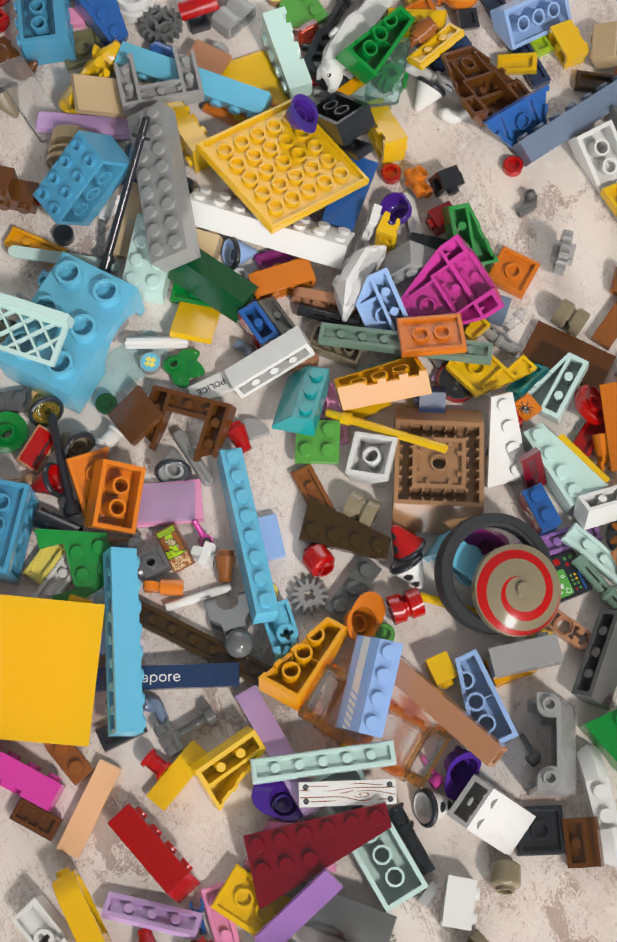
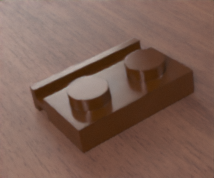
M598 816L562 819L568 869L605 866Z

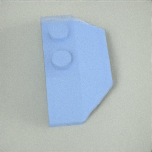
M387 267L368 275L355 303L366 328L397 331L396 318L408 317V314Z

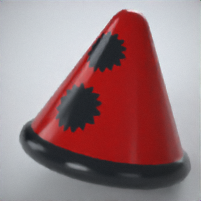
M46 463L42 471L32 482L31 487L35 493L50 495L56 498L64 496L59 469L56 463Z
M396 524L391 526L393 560L395 562H407L423 551L426 546V540L423 537H419Z

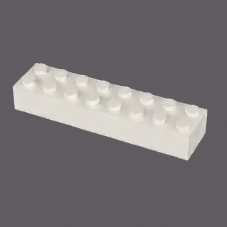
M198 186L190 194L195 226L340 270L345 260L350 256L355 233L350 232L348 228H336L330 226L328 222H316L306 216L270 234L239 198L232 197L230 193L215 192L210 187Z

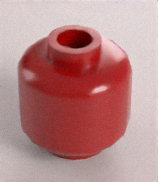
M319 543L315 545L310 544L304 549L302 564L313 576L325 577L332 572L335 557L325 545Z

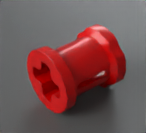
M152 749L140 765L142 767L146 766L156 775L155 778L159 780L172 763L163 760L156 754L157 751Z

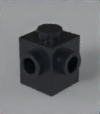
M457 165L440 170L428 179L436 198L446 194L449 197L453 196L465 184L463 175Z

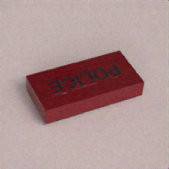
M537 447L517 457L525 490L539 483H542L543 486L547 484L541 452Z

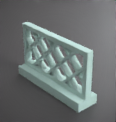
M0 292V320L3 319L7 329L0 332V337L10 333L13 343L7 346H2L0 343V351L54 368L68 330L73 327L75 320L68 313ZM14 313L18 314L21 322L10 327L6 317ZM34 320L39 321L42 328L30 333L27 324ZM24 326L28 335L16 340L13 331ZM55 326L62 328L60 335L51 340L47 330ZM44 332L48 342L37 347L33 337ZM30 339L34 349L26 353L22 352L19 344ZM49 346L53 350L50 361L43 359L39 352Z

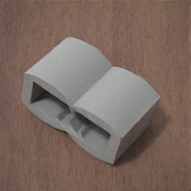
M227 0L225 6L212 13V27L226 38L231 39L256 17L255 6L247 0Z

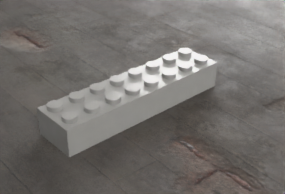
M159 101L127 117L133 152L136 138L132 136V133L138 134L141 119L144 115L150 117L146 137L151 139L150 141H144L136 176L150 262L153 266L166 273L200 258L201 255L176 114L163 101Z

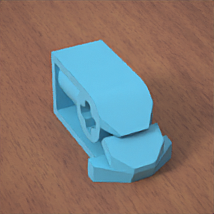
M288 599L277 602L279 612L275 621L263 623L275 662L286 656L295 644H299L298 629ZM288 634L291 639L286 640L284 635Z

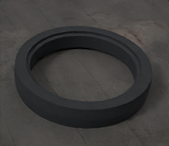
M484 513L462 521L446 535L436 555L434 578L436 590L443 606L457 622L479 633L501 635L489 628L478 615L469 610L456 592L452 568L453 560L460 544L468 535L480 528H498L511 533L524 545L539 550L551 563L552 560L547 546L540 535L526 522L508 514Z

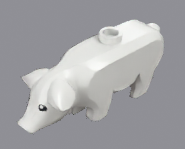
M356 12L348 15L328 35L330 40L323 50L322 61L317 69L316 80L323 78L328 86L329 93L337 91L343 75L349 80L355 76L335 57L370 29L366 19Z

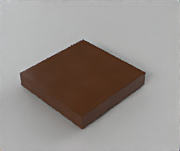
M139 385L108 414L109 418L133 446H136L165 417L163 412Z

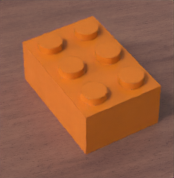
M108 459L96 460L84 527L124 535L135 534L146 468Z

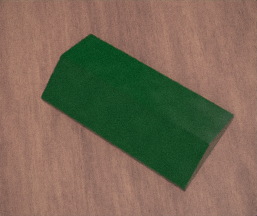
M201 249L200 258L170 270L168 275L170 280L235 323L239 320L238 311L249 304L259 288Z

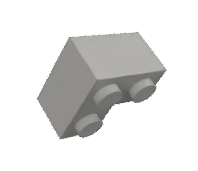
M409 240L385 255L382 269L387 267L394 284H402L411 277L416 278L436 250Z

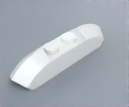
M586 744L576 753V763L589 817L598 816L604 863L617 867V810L607 770L599 749Z

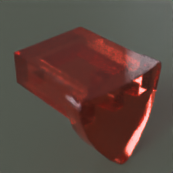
M311 19L302 26L293 28L294 42L298 41L300 49L302 43L311 44L319 29L318 22L315 19Z

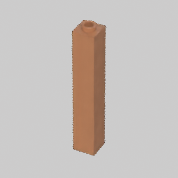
M400 657L394 685L486 766L494 767L509 748L406 659Z

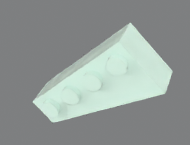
M284 6L262 13L263 34L260 37L263 46H267L269 61L275 65V75L282 81V91L288 95L290 100L297 94L311 95L312 80L304 58L300 59V47L298 41L294 42L291 22L286 23L287 11Z

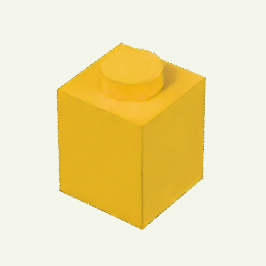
M447 651L424 661L423 665L431 682L438 688L441 687L444 690L455 684L454 680L457 679L458 674Z

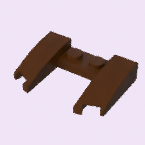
M153 385L149 397L163 412L165 417L145 436L151 442L148 447L156 451L171 414L174 413L205 421L193 461L201 462V457L209 455L217 458L226 440L237 408L229 403Z

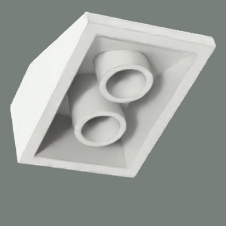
M612 119L567 140L575 159L599 194L603 188L617 183V131Z

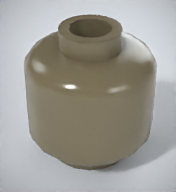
M499 856L498 860L493 861L489 866L490 886L495 889L496 893L511 895L521 887V867L517 862L512 861L510 856Z

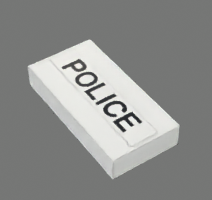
M225 370L187 387L189 394L213 400L234 391Z

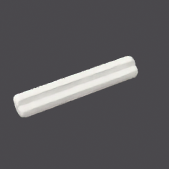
M126 336L124 345L126 349H186L188 347V340L170 336Z

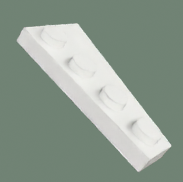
M513 392L489 396V437H487L488 459H486L487 479L485 484L487 488L522 480L517 457L525 453Z

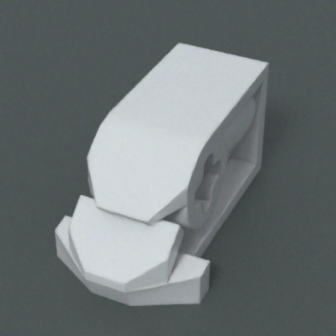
M43 894L35 897L11 919L28 942H46L47 934L50 936L48 942H76L70 927Z

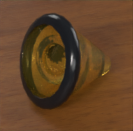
M41 393L34 394L28 411L29 421L35 426L40 424L44 427H49L48 415L50 413H54L57 421H59L64 413L62 401L54 396H47Z

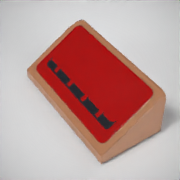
M38 424L16 459L20 466L38 475L54 449L51 431Z

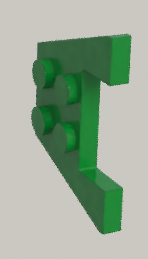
M34 529L39 549L63 544L74 589L51 595L53 600L68 601L70 594L87 598L104 586L103 553L110 548L107 533Z

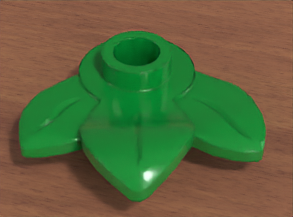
M192 348L183 349L178 355L168 356L164 360V371L171 375L172 381L176 386L187 389L189 378H196L205 374L203 366L197 361L200 351ZM176 362L177 366L171 367L170 364Z

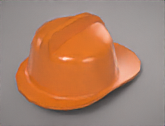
M375 592L361 594L355 601L352 609L344 616L343 625L347 627V637H351L355 642L357 635L375 637L386 613L384 600L379 594Z

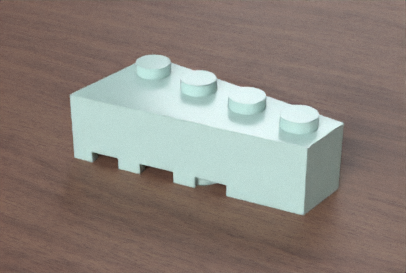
M542 422L523 432L521 437L525 452L535 447L540 450L547 486L565 514L575 508L577 496L607 488L608 485Z

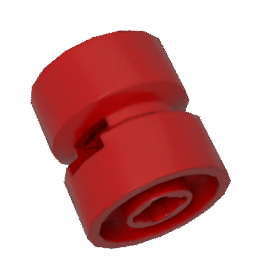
M417 587L405 590L403 595L396 593L385 598L394 625L407 622L408 617L415 619L426 615L425 606Z

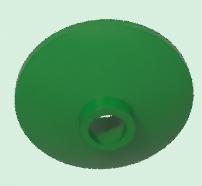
M10 411L0 412V453H11L18 450L25 443L28 436V427L25 420L19 414ZM10 432L11 436L5 438V433Z

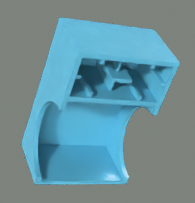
M63 251L30 301L68 313L75 320L73 327L68 330L55 367L53 368L0 351V367L7 378L26 388H31L32 391L44 397H57L62 401L64 407L80 415L106 373L107 353L118 329L131 315L136 313L141 317L145 308L138 287ZM37 320L27 324L30 333L42 328ZM24 326L13 331L16 340L28 335ZM55 326L47 330L51 340L60 335L62 328ZM44 332L33 337L37 347L48 342ZM10 333L2 346L13 343ZM30 339L19 344L21 351L24 353L34 349ZM51 346L39 351L43 359L50 361L53 354Z

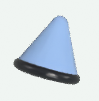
M226 236L223 241V263L232 270H235L257 254L255 248L235 237Z

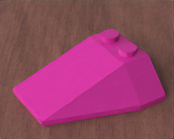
M459 234L439 246L401 297L409 317L460 313L463 325L486 319L505 307L491 277L474 251Z

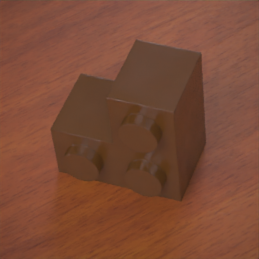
M0 165V209L5 211L15 210L22 214H36L38 200L34 197L33 193L39 186V183L18 179L14 168Z

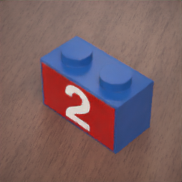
M257 301L238 311L239 323L257 349L279 337V332Z
M542 483L521 491L517 500L532 528L540 536L556 530L562 523V520Z

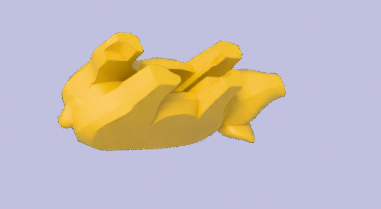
M115 39L103 48L94 44L92 49L93 59L88 61L78 74L108 78L110 72L115 71L113 63L121 43ZM70 83L59 99L58 107L62 110V113L78 114L76 113L72 84Z

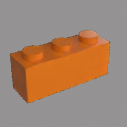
M300 257L293 258L291 261L283 264L276 263L264 270L257 269L248 274V280L259 287L253 296L254 301L272 296L275 299L291 295L296 287L313 288L316 286V277L310 261Z

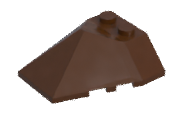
M473 45L441 55L461 105L480 128L485 127L482 123L484 119L530 93L519 79L515 78L513 80L505 74L506 70L500 67L498 69L490 63L491 59Z

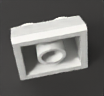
M355 431L345 470L349 479L368 484L388 481L398 438Z

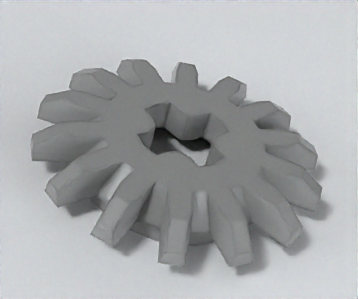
M305 576L304 583L298 578L296 581L299 586L291 585L295 592L289 593V596H294V599L290 601V605L296 603L297 606L294 610L297 611L299 608H302L301 615L304 616L306 610L310 611V616H314V609L321 613L322 611L319 606L326 607L327 604L323 602V599H329V596L323 594V592L328 591V587L321 589L320 586L324 582L321 580L316 584L315 576L312 582H309L308 576ZM310 590H313V596L315 597V599H309L308 601H305V595L303 594V592H309Z

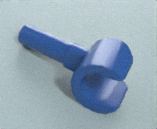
M200 898L201 908L198 910H195L193 908V902L191 900L189 903L190 909L192 911L203 913V911L205 910L203 900ZM204 918L200 926L201 935L207 934Z

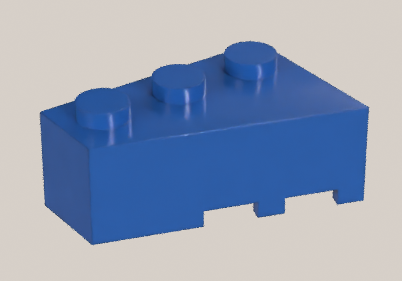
M75 0L74 6L105 46L112 43L115 39L121 44L123 41L127 42L129 34L117 0Z

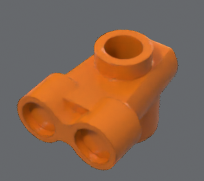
M416 165L414 168L405 170L403 174L406 180L404 182L408 188L412 189L417 198L424 197V199H427L433 195V190L425 182L429 176L428 172L422 166Z

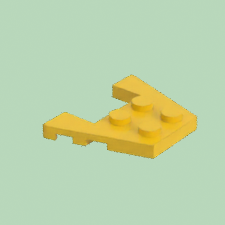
M486 319L471 322L464 332L465 339L477 341L490 328L491 324ZM524 354L509 368H506L493 355L490 366L449 361L446 365V370L475 398L530 375L537 369V366Z

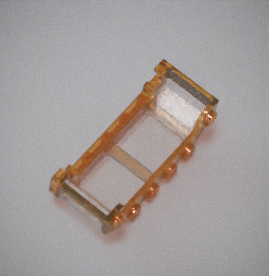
M327 663L299 709L298 716L313 724V728L340 745L343 743L346 746L393 740L397 765L380 767V769L403 782L406 780L420 790L423 789L451 739V736L447 735L448 731L437 724L435 727H426L424 725L425 721L415 715L411 718L404 713L405 710L394 703L389 705L382 738L336 727L347 676L344 674L345 670L339 665L333 663L331 666Z

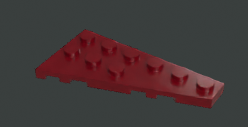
M377 803L244 834L243 838L259 910L315 876L325 867L331 866L390 829L392 824L387 803Z

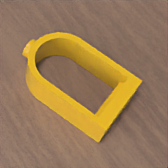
M69 867L55 874L57 879L52 881V887L76 942H112L95 903L76 869L70 871Z

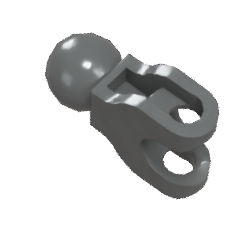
M245 591L238 593V604L230 610L219 608L214 599L206 601L205 606L211 629L225 637L224 647L228 654L235 658H243L249 655L254 643L251 634L248 632V628L252 625Z

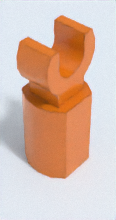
M606 433L592 435L595 455L598 458L596 466L601 471H605L604 464L606 463L607 470H611Z
M161 579L160 582L144 581L145 593H160V595L183 596L184 581Z

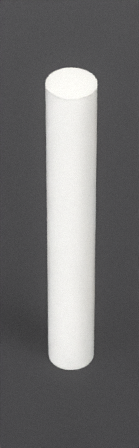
M229 582L165 603L167 612L231 592L232 588Z

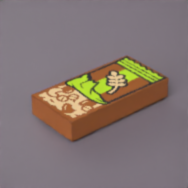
M176 523L154 533L174 573H178L196 563Z

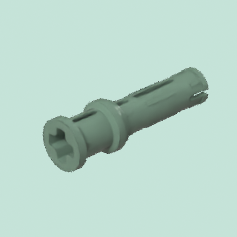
M581 553L571 563L598 591L600 600L605 601L612 610L617 611V587L613 586V584L610 585Z

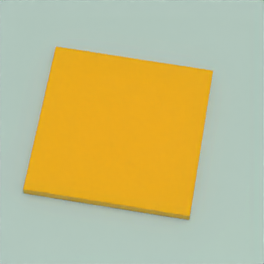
M292 99L196 143L195 147L199 154L270 234L367 185L370 180L318 123L315 132L311 134L303 130L291 128L286 117V111Z
M0 594V739L89 747L105 609L104 604Z

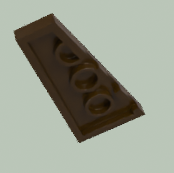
M309 497L299 541L314 545L319 543L325 545L326 548L386 562L391 538Z

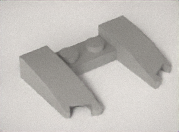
M172 46L179 79L139 85L132 53L126 55L129 62L119 68L116 62L113 63L124 116L135 114L143 110L144 107H149L159 101H163L165 104L184 101V105L204 102V91L194 50L191 49L190 56L178 53L179 46Z

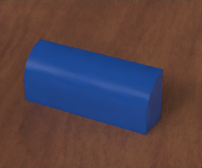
M364 157L359 161L350 159L370 179L369 183L327 205L321 221L328 222L330 226L336 228H348L350 232H353L379 164Z

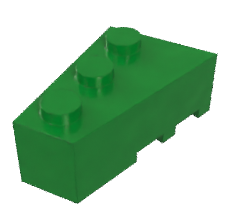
M469 203L442 207L447 241L459 234L474 251L482 265L499 262L490 247L488 239L483 234L480 228L481 225Z

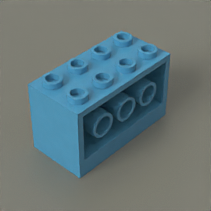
M71 0L13 1L15 13L18 14V17L15 18V25L17 30H19V34H16L18 47H21L23 59H27L28 63L37 60L38 65L65 62L66 59H69V61L76 60L73 25L69 24L71 19L68 8H71Z
M78 130L33 195L56 224L89 226L126 177L130 158L111 135Z
M0 479V582L18 585L33 529V521L40 500L30 484Z

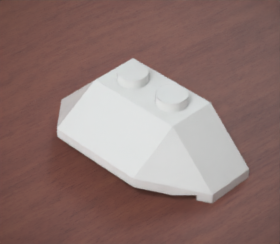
M366 246L355 251L350 259L347 258L342 266V273L335 276L332 286H334L333 295L342 321L347 322L356 307L355 303L366 277L377 272L385 258L387 246Z

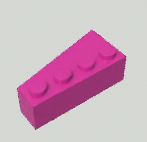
M10 750L7 754L0 751V786L52 812L66 787L60 784L62 779L52 773H49L48 776L40 773L42 768L30 761L25 765L19 761L21 756Z

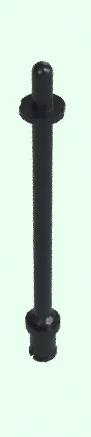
M148 115L142 117L138 134L132 133V136L136 138L106 250L99 256V269L109 274L112 264H115L116 261L113 253L144 141H150L151 139L146 137L150 123Z

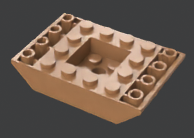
M395 406L394 429L448 445V450L446 453H442L398 439L393 459L392 525L396 524L412 533L444 534L451 531L462 521L472 516L483 514L484 421L481 410L445 409V413L419 412L418 407ZM440 459L445 463V467L437 469L433 466V461Z

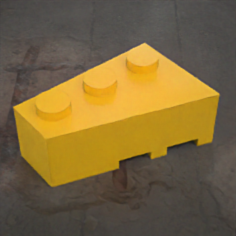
M383 99L368 103L376 126L371 128L367 135L381 165L384 166L385 164L405 159V152L408 148V136L392 114L390 107L386 105Z
M246 726L188 767L211 804L220 811L231 793L235 792L238 788V784L246 773L248 774L251 771L250 759L260 758L266 751V748L256 731Z

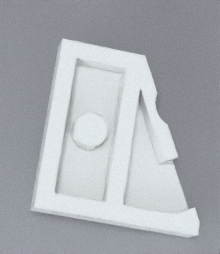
M374 203L363 220L354 252L366 247L371 236L374 235L376 227H378L383 216L380 214L382 206Z

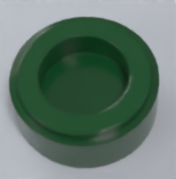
M110 393L99 395L95 403L97 411L107 416L117 406L115 396Z

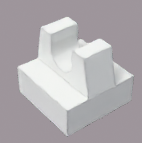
M205 541L203 547L193 545L190 554L194 555V558L198 560L203 569L212 571L215 562L214 556H216L218 548L214 543Z

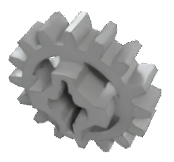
M564 229L560 240L555 239L549 260L554 262L552 270L554 275L562 276L566 265L571 266L576 250V244L572 243L574 231Z

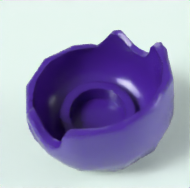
M392 192L387 194L380 202V206H382L380 214L383 215L385 211L390 212V219L388 221L390 225H394L397 218L400 219V225H402L411 217V203L403 193Z

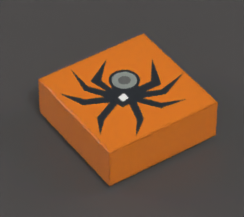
M529 393L514 401L519 416L525 422L543 409Z

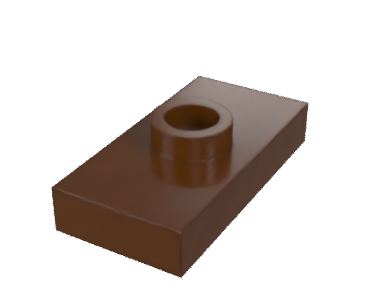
M22 797L9 817L14 822L51 842L64 820Z

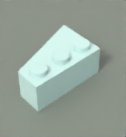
M569 352L527 392L543 408L537 415L559 424L588 370L589 361Z

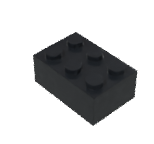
M339 91L333 92L315 103L318 110V125L335 143L342 146L350 145L356 138L367 134L371 128L376 126L368 103Z

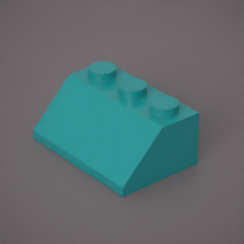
M306 366L288 375L272 423V429L315 436L330 386L329 369Z

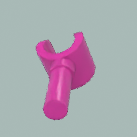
M192 520L200 536V546H204L202 543L204 537H208L210 542L213 543V538L210 535H206L198 520Z
M424 756L421 759L432 775L428 783L435 790H438L443 785V777L440 773L436 772L427 756Z

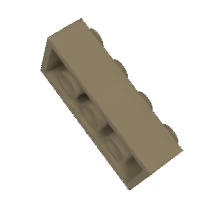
M317 323L309 340L317 355L356 369L364 350L318 345L321 324Z

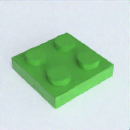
M319 420L315 436L296 433L295 463L339 465L340 421Z

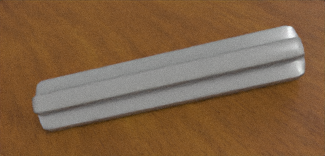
M182 429L177 430L173 433L176 443L204 486L211 485L215 481L213 475L202 458L201 462L193 461L196 449Z

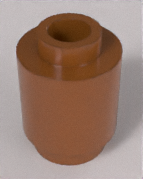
M430 16L426 19L422 18L409 30L411 32L409 38L415 45L420 44L422 46L436 34L435 31L439 27Z

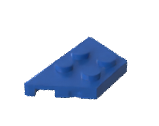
M543 84L484 119L482 123L510 149H513L512 146L518 143V137L526 132L528 135L534 133L533 128L542 122L544 125L547 124L548 104H546V91H549V84Z

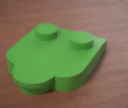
M282 0L279 4V8L285 6L287 11L286 23L291 22L292 32L303 33L324 23L329 16L319 0Z

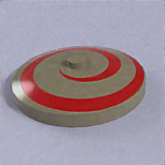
M509 544L493 549L479 562L472 578V600L479 617L489 628L501 635L508 637L534 635L546 628L558 611L561 600V584L558 573L551 561L542 552L531 546Z

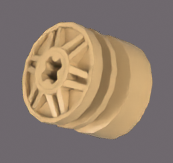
M67 124L58 125L53 128L46 159L47 167L49 169L52 168L78 130L89 131L82 127Z

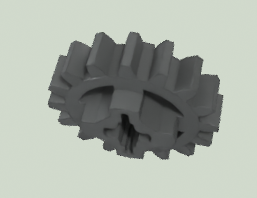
M157 5L155 10L150 7V13L144 12V18H140L141 32H143L144 39L148 38L149 43L159 41L167 44V41L173 44V38L179 39V33L183 32L182 18H180V13H175L173 7L168 10L167 5H164L163 8Z

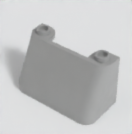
M536 692L527 700V712L534 713L538 717L540 725H551V766L542 768L537 774V780L528 783V795L566 797L574 793L577 785L575 709L569 702L555 694Z

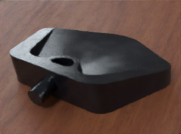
M320 27L311 44L302 43L301 51L306 52L304 61L311 79L328 91V86L323 78L316 80L317 69L322 61L323 50L330 40L328 35L332 28ZM343 75V79L338 88H340L350 80Z

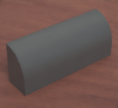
M600 608L571 693L592 706L609 711L617 687V611Z
M303 882V885H302L301 890H302L308 883ZM336 894L304 926L346 942H390L397 917Z

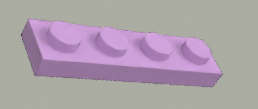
M109 891L101 912V918L196 940L203 919V913Z

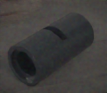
M44 507L38 511L33 521V527L36 529L83 531L84 529L83 525Z

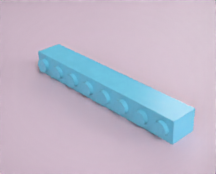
M124 41L122 42L114 63L116 62L119 68L129 62L126 55L132 53L139 81L156 83L179 79L175 59ZM198 67L204 91V101L209 102L211 106L218 109L221 107L226 108L230 113L234 115H239L240 113L248 119L270 108L273 101L270 92Z
M242 448L220 450L217 466L252 624L275 621L278 615L279 607Z
M110 547L103 553L108 736H137L144 732L146 726V718L143 715L145 694L142 692L144 670L141 668L143 647L140 645L142 624L139 623L141 601L138 596L141 582L138 578L137 570L140 565L137 548Z

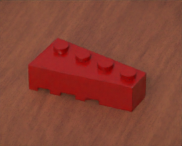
M128 803L107 824L166 894L180 904L200 884V881L191 872L193 867L184 857L181 860L177 857L175 853L178 850L169 840L166 842L162 840L160 836L163 833L154 823L151 825L147 823L145 819L148 816L139 806L134 808Z

